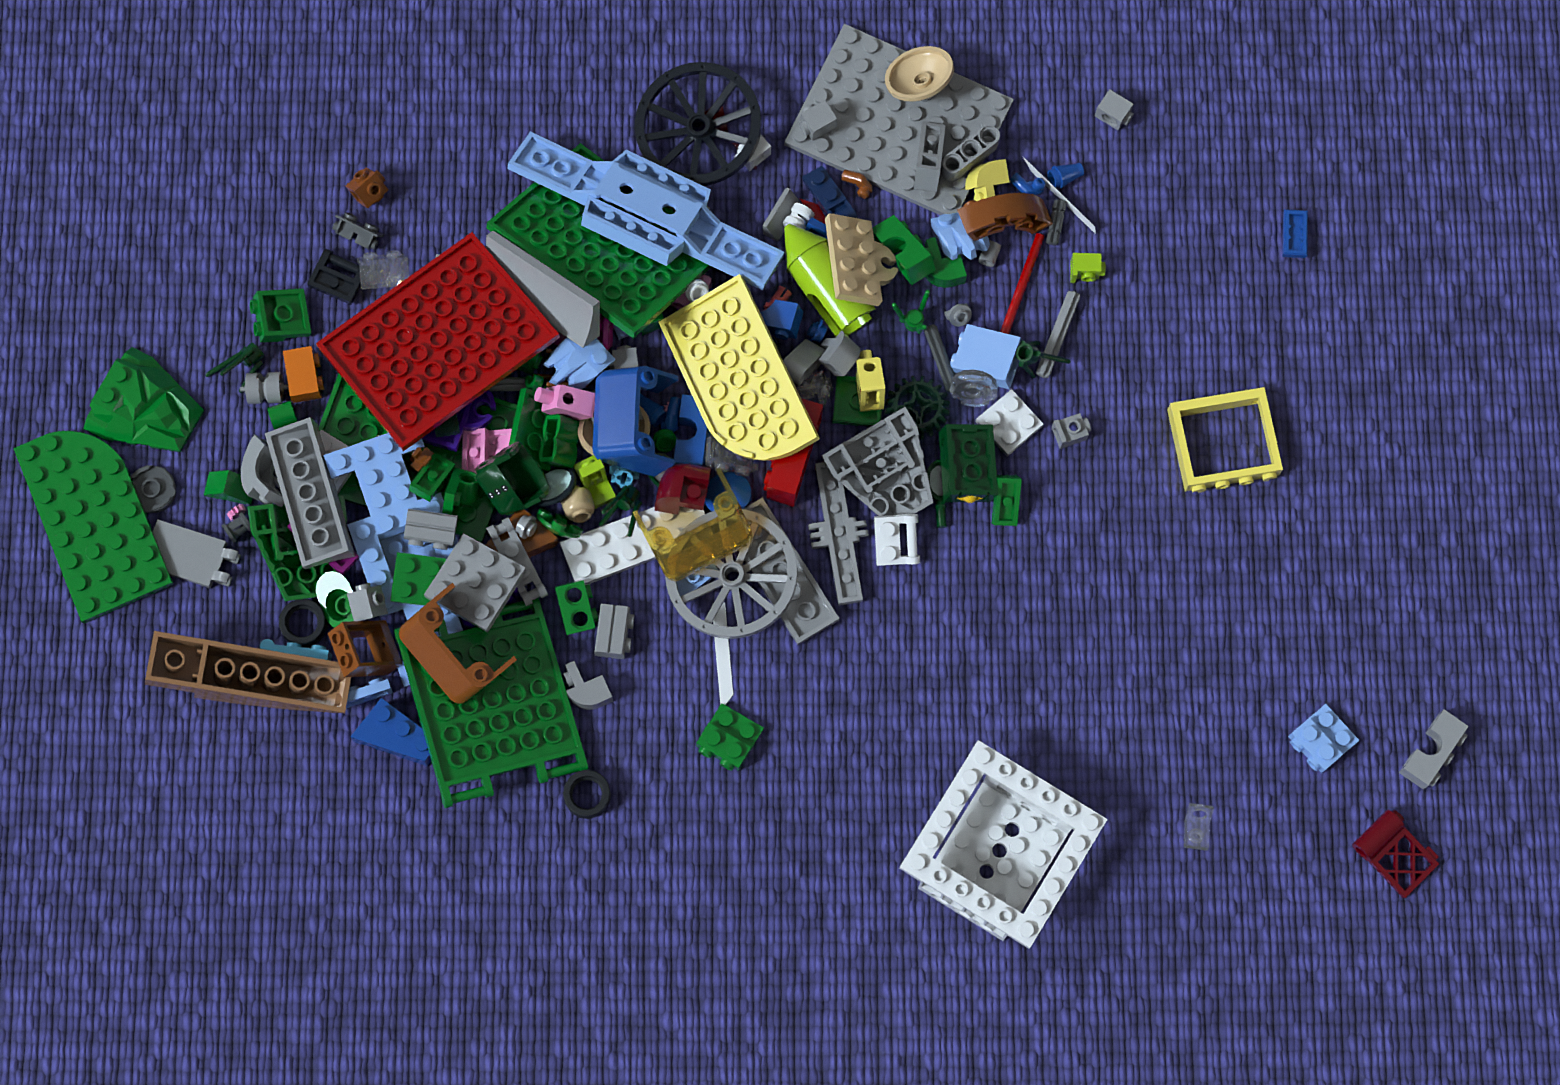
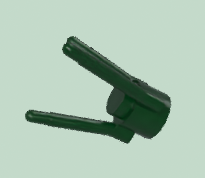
M1022 340L1016 350V357L1020 361L1019 367L1024 368L1032 378H1035L1036 375L1028 364L1036 363L1039 358L1066 364L1071 362L1063 357L1040 352L1035 347L1040 345V341L1026 342Z
M251 342L247 347H244L238 353L208 371L205 376L210 377L221 369L223 370L220 372V375L223 376L241 362L248 368L251 365L253 366L249 373H256L263 365L260 360L265 356Z
M625 485L621 492L602 510L601 513L605 516L599 525L604 526L618 508L625 511L633 508L627 534L628 537H631L639 508L642 505V502L639 500L641 495L638 489L631 485Z

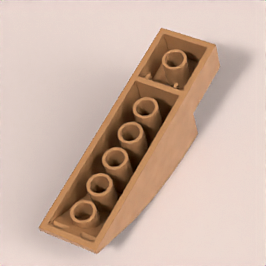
M154 631L145 677V685L195 693L194 698L268 708L344 714L351 677L344 678L340 665L336 661Z

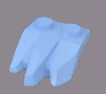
M959 213L942 214L931 219V227L939 238V247L951 260L957 259L959 254H963L972 260L977 257L976 250H988L990 246L988 236L974 241L966 233Z
M565 338L549 354L543 365L547 368H556V372L549 381L550 383L558 385L567 380L569 387L582 390L612 364L615 358L597 338L584 348L569 338Z

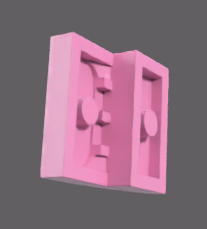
M480 428L474 431L464 430L462 469L476 473L475 468L480 463L509 446L512 429L489 431L486 428Z

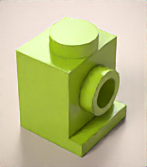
M1101 253L1072 254L1070 260V283H1075L1076 279L1092 282L1095 279H1099L1100 276H1105L1106 263L1101 262Z

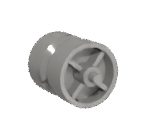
M269 372L266 377H263L261 373H246L245 385L240 387V392L245 391L248 405L261 404L263 399H266L268 403H283L284 390L289 389V387L284 385L281 372Z

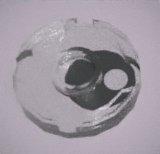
M974 369L963 370L956 373L951 379L950 393L955 400L958 398L966 406H985L989 404V401H994L997 397V381L986 372Z

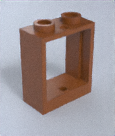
M386 620L342 622L328 632L344 678L388 675L402 665ZM366 637L375 662H360L352 638Z

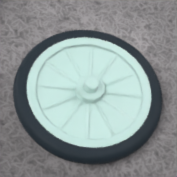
M554 468L550 472H545L544 474L551 490L536 505L550 506L565 499L576 485L577 479L574 471L569 468Z

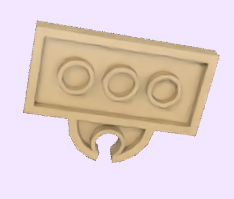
M829 213L825 218L835 299L879 306L883 301L881 286L890 283L898 272V268L887 269L881 262L888 266H893L896 263L894 254L886 246L874 241L871 221Z

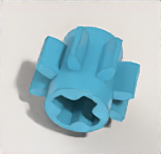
M610 466L611 482H616L620 485V488L625 485L633 486V479H639V472L618 466Z

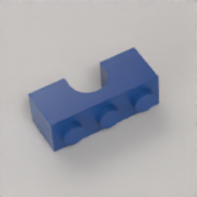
M682 394L679 425L693 428L696 434L689 440L676 439L675 464L690 463L708 466L710 451H705L706 443H711L712 434L707 428L693 396Z

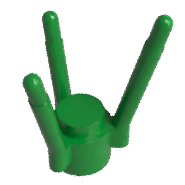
M926 290L918 310H910L906 315L902 313L896 303H892L899 321L904 323L909 331L921 334L927 328L925 324L923 325V311L929 298L930 290Z

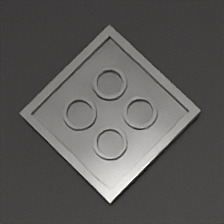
M463 533L424 596L431 601L453 583L456 587L437 604L488 632L527 570L524 566Z

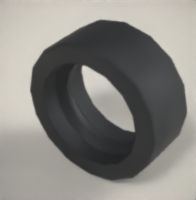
M299 599L289 602L282 609L279 616V627L282 635L288 642L301 644L302 647H310L317 644L324 637L327 630V620L322 608L316 602L309 599ZM300 609L310 610L317 617L316 630L306 637L294 635L289 628L291 615Z
M582 770L569 777L564 786L563 796L565 804L572 814L579 818L591 819L605 812L610 804L611 792L609 784L603 775L592 770ZM584 780L594 781L602 791L601 800L598 805L589 809L576 805L572 796L575 786Z

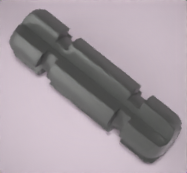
M1054 200L1051 213L1053 224L1048 228L1046 243L1049 245L1057 246L1059 244L1066 202L1063 200Z

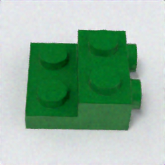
M304 289L257 291L253 300H250L251 314H256L257 320L253 325L254 335L259 336L260 343L281 342L286 338L309 337L311 335Z
M721 703L696 742V747L699 748L698 752L709 759L712 756L719 759V764L727 770L732 771L734 768L739 771L763 732L764 727Z

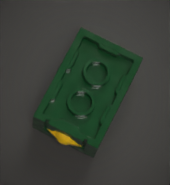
M946 424L939 432L943 502H991L998 495L993 425Z

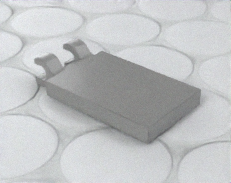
M157 519L153 533L171 576L207 588H211L213 582L227 587L230 586L232 581L230 574L219 570L223 560L238 564L241 557L238 551L226 549L228 543L224 540Z

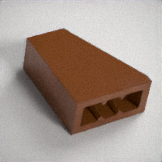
M525 509L515 512L510 518L515 530L518 521L523 515L528 517L531 515ZM537 519L535 522L537 529L531 537L528 536L523 539L517 533L529 558L554 548L558 544V538ZM507 532L499 535L501 542L510 538ZM490 539L485 545L498 552L492 539Z

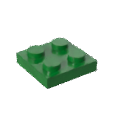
M397 552L390 601L425 606L430 600L425 598L424 594L446 559Z

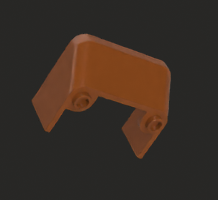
M451 583L400 627L399 637L449 699L460 704L472 698L517 659L513 656L495 672L484 662H476L467 669L462 666L434 632L444 619V613L437 602L456 587Z

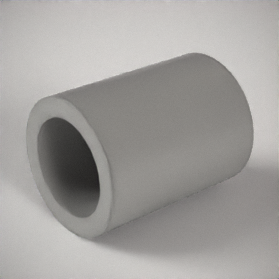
M989 240L990 246L988 250L981 252L978 261L985 266L994 267L1001 245Z

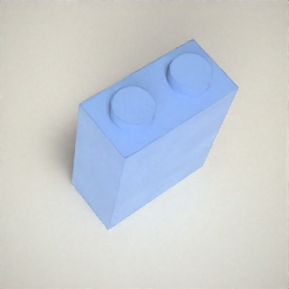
M967 324L965 331H962L959 336V347L957 353L952 355L950 365L958 377L1010 390L1020 362L1016 357V350L1022 339L1018 336Z

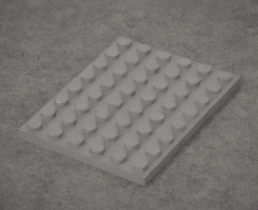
M844 24L784 145L838 170L861 173L870 184L938 215L958 213L957 210L962 208L970 190L965 189L967 175L971 170L955 181H948L943 178L940 169L937 192L914 189L922 122L946 125L941 160L942 167L943 158L982 127L992 125L1000 130L1014 99L953 73L947 86L935 96L914 102L899 100L888 92L885 85V74L890 64L906 51ZM826 100L837 117V128L812 141L810 136H805L800 129L801 113L808 105H816ZM983 137L986 142L994 141L992 137ZM972 150L965 151V154L968 156L976 155ZM985 159L982 160V161H981L979 164H977V165L983 164L984 161H985ZM954 164L947 165L949 170L958 169Z

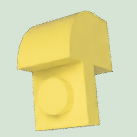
M1006 159L977 165L969 172L966 178L965 189H974V200L979 201L995 196L994 186L1010 183Z

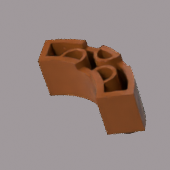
M1008 193L979 201L971 200L957 210L966 233L974 241L1002 232L1007 226H1015L1016 230H1023L1034 234L1053 224L1043 199L1028 193Z

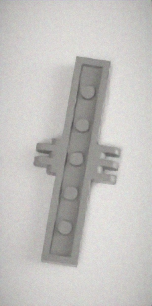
M825 462L816 463L815 470L824 522L808 525L809 530H819V532L810 534L811 540L820 539L819 542L811 543L812 549L829 547L838 606L863 602L853 543L860 542V537L869 535L868 530L858 531V528L866 527L867 523L865 520L856 521V517L849 518L843 484L833 477Z

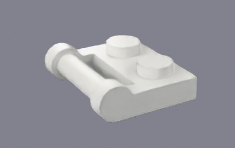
M918 514L874 516L877 566L920 563V555L917 554L916 533ZM906 523L908 555H901L899 524Z

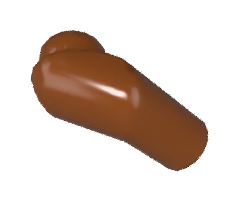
M843 171L842 181L856 184L859 188L857 191L858 196L867 199L873 189L866 177L854 171Z

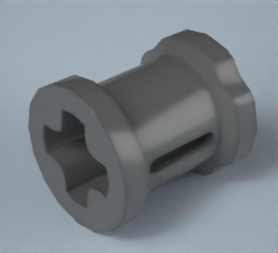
M242 512L239 513L238 518L230 523L221 525L233 543L237 542L236 539L247 531L251 532L250 523Z

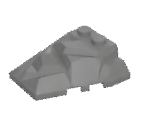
M906 407L822 455L833 477L878 516L915 514L933 503L923 460V451L921 450L918 436V427Z

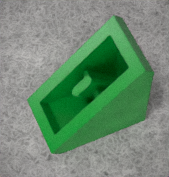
M230 470L209 472L204 496L252 505L253 498L245 493L240 474Z

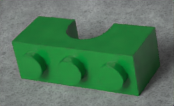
M892 215L872 228L874 241L889 248L893 254L900 252L895 256L899 272L911 285L936 271L933 260H935L933 252L929 247L924 248L917 234H911L905 221L902 220L900 222L895 215Z

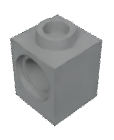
M1109 89L1098 105L1095 117L1114 129L1119 130L1123 124L1127 126L1133 117L1131 112L1133 103Z

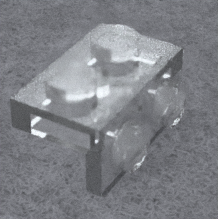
M387 251V255L381 256L370 252L364 253L363 257L357 258L362 290L395 287L400 280H405L409 277L408 257L405 254H401V251Z

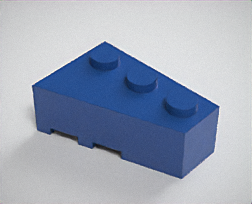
M382 698L351 735V739L355 743L363 744L421 765L428 766L431 762L423 729Z

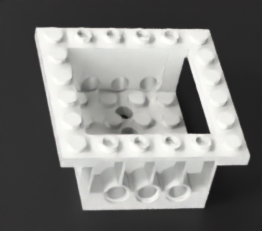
M978 740L899 869L920 881L918 889L1002 941L1009 936L1030 949L1107 819ZM985 775V779L981 784L980 788L978 789L972 801L968 805L967 809L965 810L961 819L959 820L953 832L949 836L945 845L941 849L937 858L934 859V854L938 850L939 846L941 845L950 828L954 824L958 815L962 811L966 802L970 798L974 789L978 785L982 776ZM1015 824L1019 829L1018 835L1015 837L1008 836L1005 832V826ZM1071 829H1073V833L1071 834L1070 838L1068 839L1067 843L1065 844L1064 848L1062 849L1052 868L1048 872L1047 876L1045 877L1044 881L1042 882L1041 886L1039 887L1038 891L1036 892L1026 911L1024 912V914L1021 913L1022 909L1026 905L1027 901L1029 900L1030 896L1032 895L1033 891L1035 890L1036 886L1038 885L1048 866L1052 862L1053 858L1055 857L1065 838L1067 837ZM997 844L1003 845L1006 849V855L1002 858L994 856L992 852L993 846ZM984 865H988L993 869V876L989 879L983 878L979 873L980 868Z

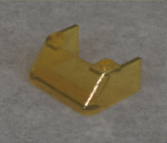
M721 468L716 469V472L725 492L719 494L713 504L718 517L675 539L665 527L659 526L647 531L637 510L632 512L665 577L671 581H679L746 547L752 541L753 533Z

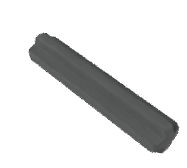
M934 324L929 325L924 332L943 384L948 392L955 391L958 382L950 365L938 328Z

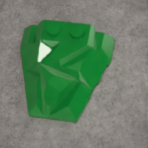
M131 347L124 353L121 359L117 358L91 400V410L86 417L83 429L105 441L127 442L129 445L141 444L148 445L150 448L181 452L203 415L204 409L153 357Z
M344 495L338 497L347 523ZM276 504L249 506L248 514L251 533L284 601L317 597L316 584L319 578L326 572L337 571L328 563L308 569L302 567L293 533L287 527L290 521L285 504L282 507Z

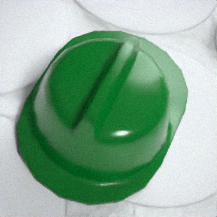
M334 571L326 572L319 578L316 584V594L326 620L335 628L342 622L354 621L347 593L354 591L347 578Z

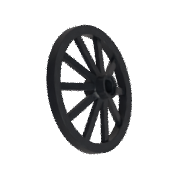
M708 62L683 64L659 76L643 94L635 116V136L643 157L702 186L724 181L743 168L754 154L762 130L760 106L749 84L731 69ZM699 74L698 111L695 113L675 81L686 76ZM707 75L717 76L729 81V84L705 115ZM668 85L689 116L688 119L653 104L657 95ZM737 87L745 96L749 107L713 120ZM648 112H654L685 127L646 134ZM751 115V129L748 138L714 129ZM698 125H706L702 131H695ZM687 136L661 161L654 156L648 145L650 141ZM716 137L744 145V147L730 163H727L711 138ZM695 141L690 174L680 173L667 167ZM702 143H706L721 166L720 169L706 174H698Z

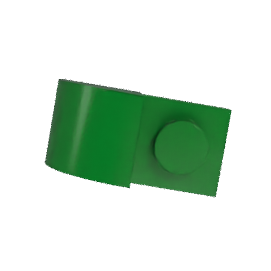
M936 238L926 239L925 248L929 247L935 256L933 263L936 271L925 278L931 284L941 288L965 284L967 275L961 255L959 254L958 258L951 260L949 257L942 259Z

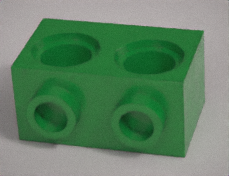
M582 579L555 586L566 634L569 635L594 629V622H598L596 608H590L588 599L593 598L590 584H584ZM571 588H578L581 591L582 596L578 601L568 599L567 593ZM577 612H584L587 615L585 624L577 625L574 623L573 617Z

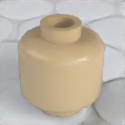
M575 485L573 491L561 501L564 515L575 523L589 520L595 511L591 492L584 487Z

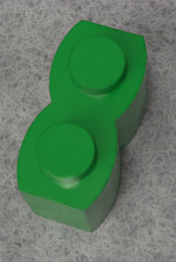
M560 414L547 415L543 425L544 439L539 450L540 462L556 468H573L577 459L576 444L579 440V421Z

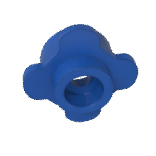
M822 319L810 325L807 331L809 341L813 340L820 343L823 339L827 326L823 325Z

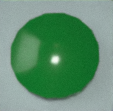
M540 508L536 515L538 520L556 535L567 538H580L583 532L580 527L568 524L569 519L560 513H556L554 517L547 510Z

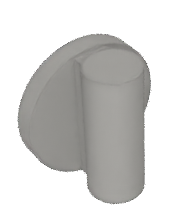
M967 303L957 304L944 312L946 319L957 327L967 324L972 316L971 309Z

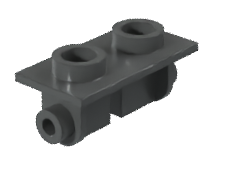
M345 212V214L335 215L336 218L340 219L339 222L335 221L332 227L335 233L349 240H352L354 233L358 234L355 243L368 250H375L379 243L376 238L384 237V234L378 232L379 228L368 222L364 225L358 222V217Z

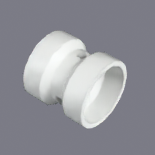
M794 203L791 208L792 213L784 219L783 225L785 227L788 224H792L805 230L806 224L811 217L814 218L815 214L807 206L801 203Z

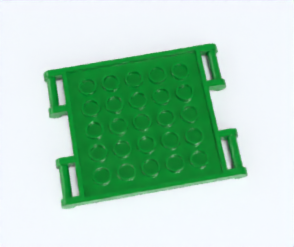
M539 598L532 600L533 603L528 606L525 605L524 601L505 605L488 632L477 627L448 634L444 619L442 624L434 630V632L437 631L439 633L441 641L465 669L476 662H484L495 672L513 656L517 659L465 703L459 704L449 699L400 640V628L394 630L444 808L453 807L455 803L485 796V798L494 796L490 777L535 765L538 781L542 784L548 782V779L588 770L587 760ZM527 609L533 611V614L506 621L502 620V615ZM573 755L576 757V762L547 770L544 764ZM481 780V787L450 794L449 787Z

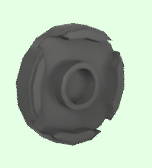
M147 465L139 468L131 475L145 513H158L167 509L172 504L176 496V483L173 476L165 468Z

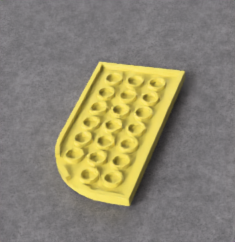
M740 274L658 322L707 428L721 445L739 456L767 461L790 456L820 439L750 290Z

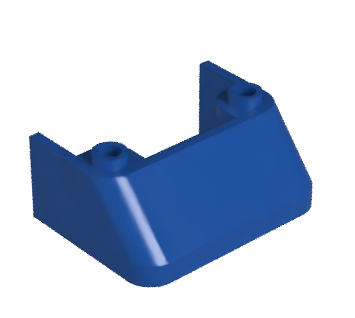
M648 366L612 369L599 374L596 378L592 448L594 456L598 460L601 459L604 463L653 477L675 465L674 459L655 454L653 439L648 434L639 431L640 389L659 393L678 381V376Z

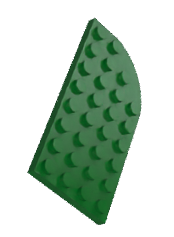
M75 431L48 433L13 448L82 623L85 624L174 585L127 465L114 449L92 435Z

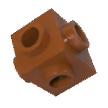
M367 167L359 170L353 179L345 185L356 201L366 208L379 202L389 190L384 184L386 180L379 171H372Z

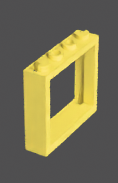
M1265 387L1170 403L1167 411L1185 492L1201 493L1210 487L1225 489L1233 483L1248 485L1257 479L1269 481L1270 479L1277 478L1282 472L1283 467ZM1258 404L1271 464L1194 477L1181 417Z

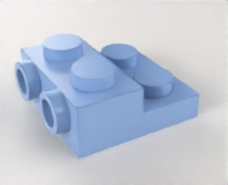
M1327 704L1323 705L1288 736L1291 739L1290 744L1297 752L1302 751L1308 758L1307 763L1315 771L1319 770L1321 774L1359 741Z

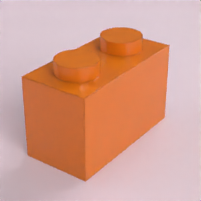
M312 346L283 351L289 394L292 402L298 403L321 399V390H325L323 377L318 376L317 368L321 367L319 353H314Z

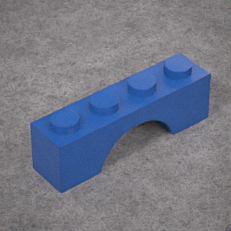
M775 300L769 308L760 312L770 335H774L782 340L797 338L804 313L798 303Z

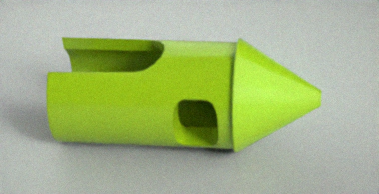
M792 224L786 225L784 227L786 271L792 275L834 335L837 337L840 331H843L849 336L872 319L869 313L876 309L873 305L835 299L828 239Z

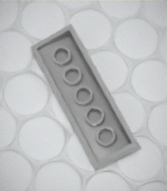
M495 231L486 235V249L555 330L582 348L600 335L599 300Z
M309 417L265 433L302 567L308 569L324 563L356 557L335 483L331 479L323 456L326 452L318 424Z

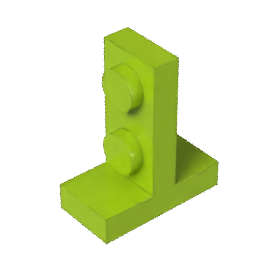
M593 455L574 464L573 467L583 487L591 492L595 509L611 502L616 497L607 479L605 467L601 459L597 460Z

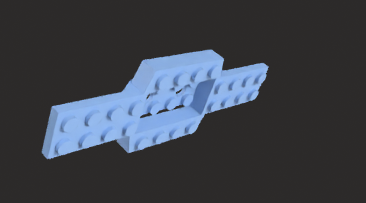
M530 131L508 162L507 169L584 205L581 226L665 266L683 252L733 277L740 274L746 283L764 290L784 257V251L720 222L707 208L711 189L628 150H625L613 161H592ZM629 186L633 189V192L624 194L620 191V187ZM607 203H614L624 208L626 212L617 209ZM671 206L676 212L674 214H666L662 208ZM628 213H635L645 218L647 222L638 219ZM649 223H656L666 228L670 233L662 229H659Z

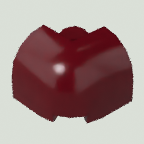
M679 463L668 468L659 482L654 511L678 515L680 506L703 510L712 467Z

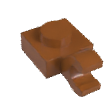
M417 447L411 454L412 456L409 460L412 464L408 468L415 474L432 459L431 456L434 453L427 447L423 451H421L420 447Z

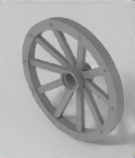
M727 508L704 514L682 530L669 551L665 568V579L668 594L675 609L688 624L700 632L713 637L736 639L759 633L771 626L782 616L791 603L796 590L798 567L790 541L774 522L754 511ZM729 520L751 523L735 562L726 521ZM718 523L726 563L721 561L695 534L707 526ZM758 528H763L778 543L743 565ZM691 541L720 570L678 564L679 557L686 544ZM783 550L787 562V575L747 574ZM676 572L717 578L718 580L680 596L677 588ZM730 572L739 573L738 578L734 581L727 580V575ZM746 582L786 584L780 599L773 606ZM723 587L704 620L694 615L685 605V603ZM742 589L767 610L768 613L760 619L745 625L739 590ZM732 591L737 626L723 627L713 625L714 618L727 595Z

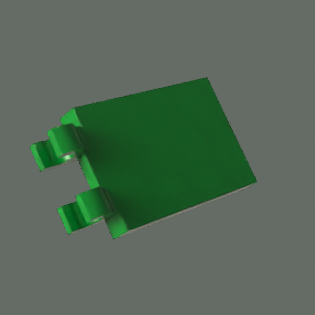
M534 374V377L527 375L525 379L526 388L520 390L509 445L519 441L533 455L543 472H550L551 465L542 463L539 460V450L544 439L543 425L549 414L543 413L541 410L542 403L534 399L537 388L543 385L544 377Z

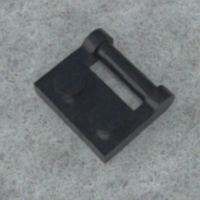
M325 249L307 285L312 289L352 305L363 281L369 273L370 267L364 264L360 266L334 255L333 251ZM332 263L355 273L356 276L352 278L326 266Z

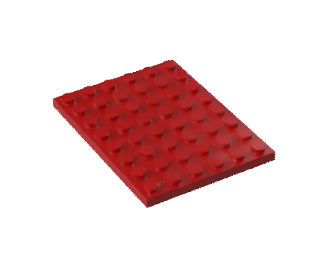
M471 232L322 338L316 345L404 452L558 340L560 336L497 260Z

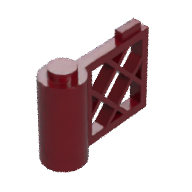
M1386 810L1352 846L1362 858L1367 860L1402 898H1406L1439 865L1436 861L1439 856L1429 846L1424 848L1405 828L1404 818L1398 811ZM1403 836L1410 842V853L1398 852V841ZM1384 855H1393V870H1385L1378 861ZM1398 855L1410 856V870H1398ZM1415 856H1423L1430 865L1424 871H1415ZM1398 873H1410V885L1405 890L1398 884Z

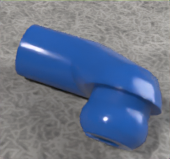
M1015 173L1009 180L1021 193L1034 195L1041 194L1046 185L1042 178L1026 181L1019 173Z

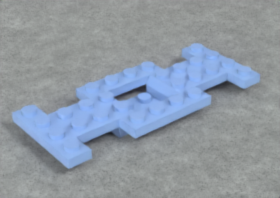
M388 433L323 456L331 479L355 471L371 517L347 525L367 582L370 583L371 587L381 585L388 614L379 617L381 618L404 610L408 620L423 606L390 601L397 552L447 559L458 540L455 534L454 546H448V550L433 548L432 543L426 542L423 543V547L409 545V540L404 539L408 509L444 514L442 513L444 500L441 492L437 493L429 502L425 499L417 500L416 495L409 491L411 480L402 455L415 451L417 447L424 448L422 438L403 452ZM440 606L444 613L448 634L463 631L459 617ZM402 661L398 671L402 683L406 687L410 683L404 662Z

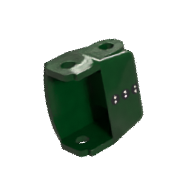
M519 441L505 447L475 468L477 473L476 481L497 511L502 515H511L540 502L551 490L539 463Z

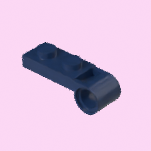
M823 166L802 176L804 184L827 215L831 213L858 218L855 210Z

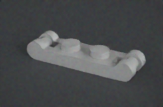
M507 517L502 520L501 524L495 527L493 525L487 527L486 529L498 553L524 566L527 570L517 586L525 605L532 604V600L538 597L544 598L548 596L510 519ZM507 532L510 538L501 542L499 535ZM533 582L536 588L527 592L524 586Z

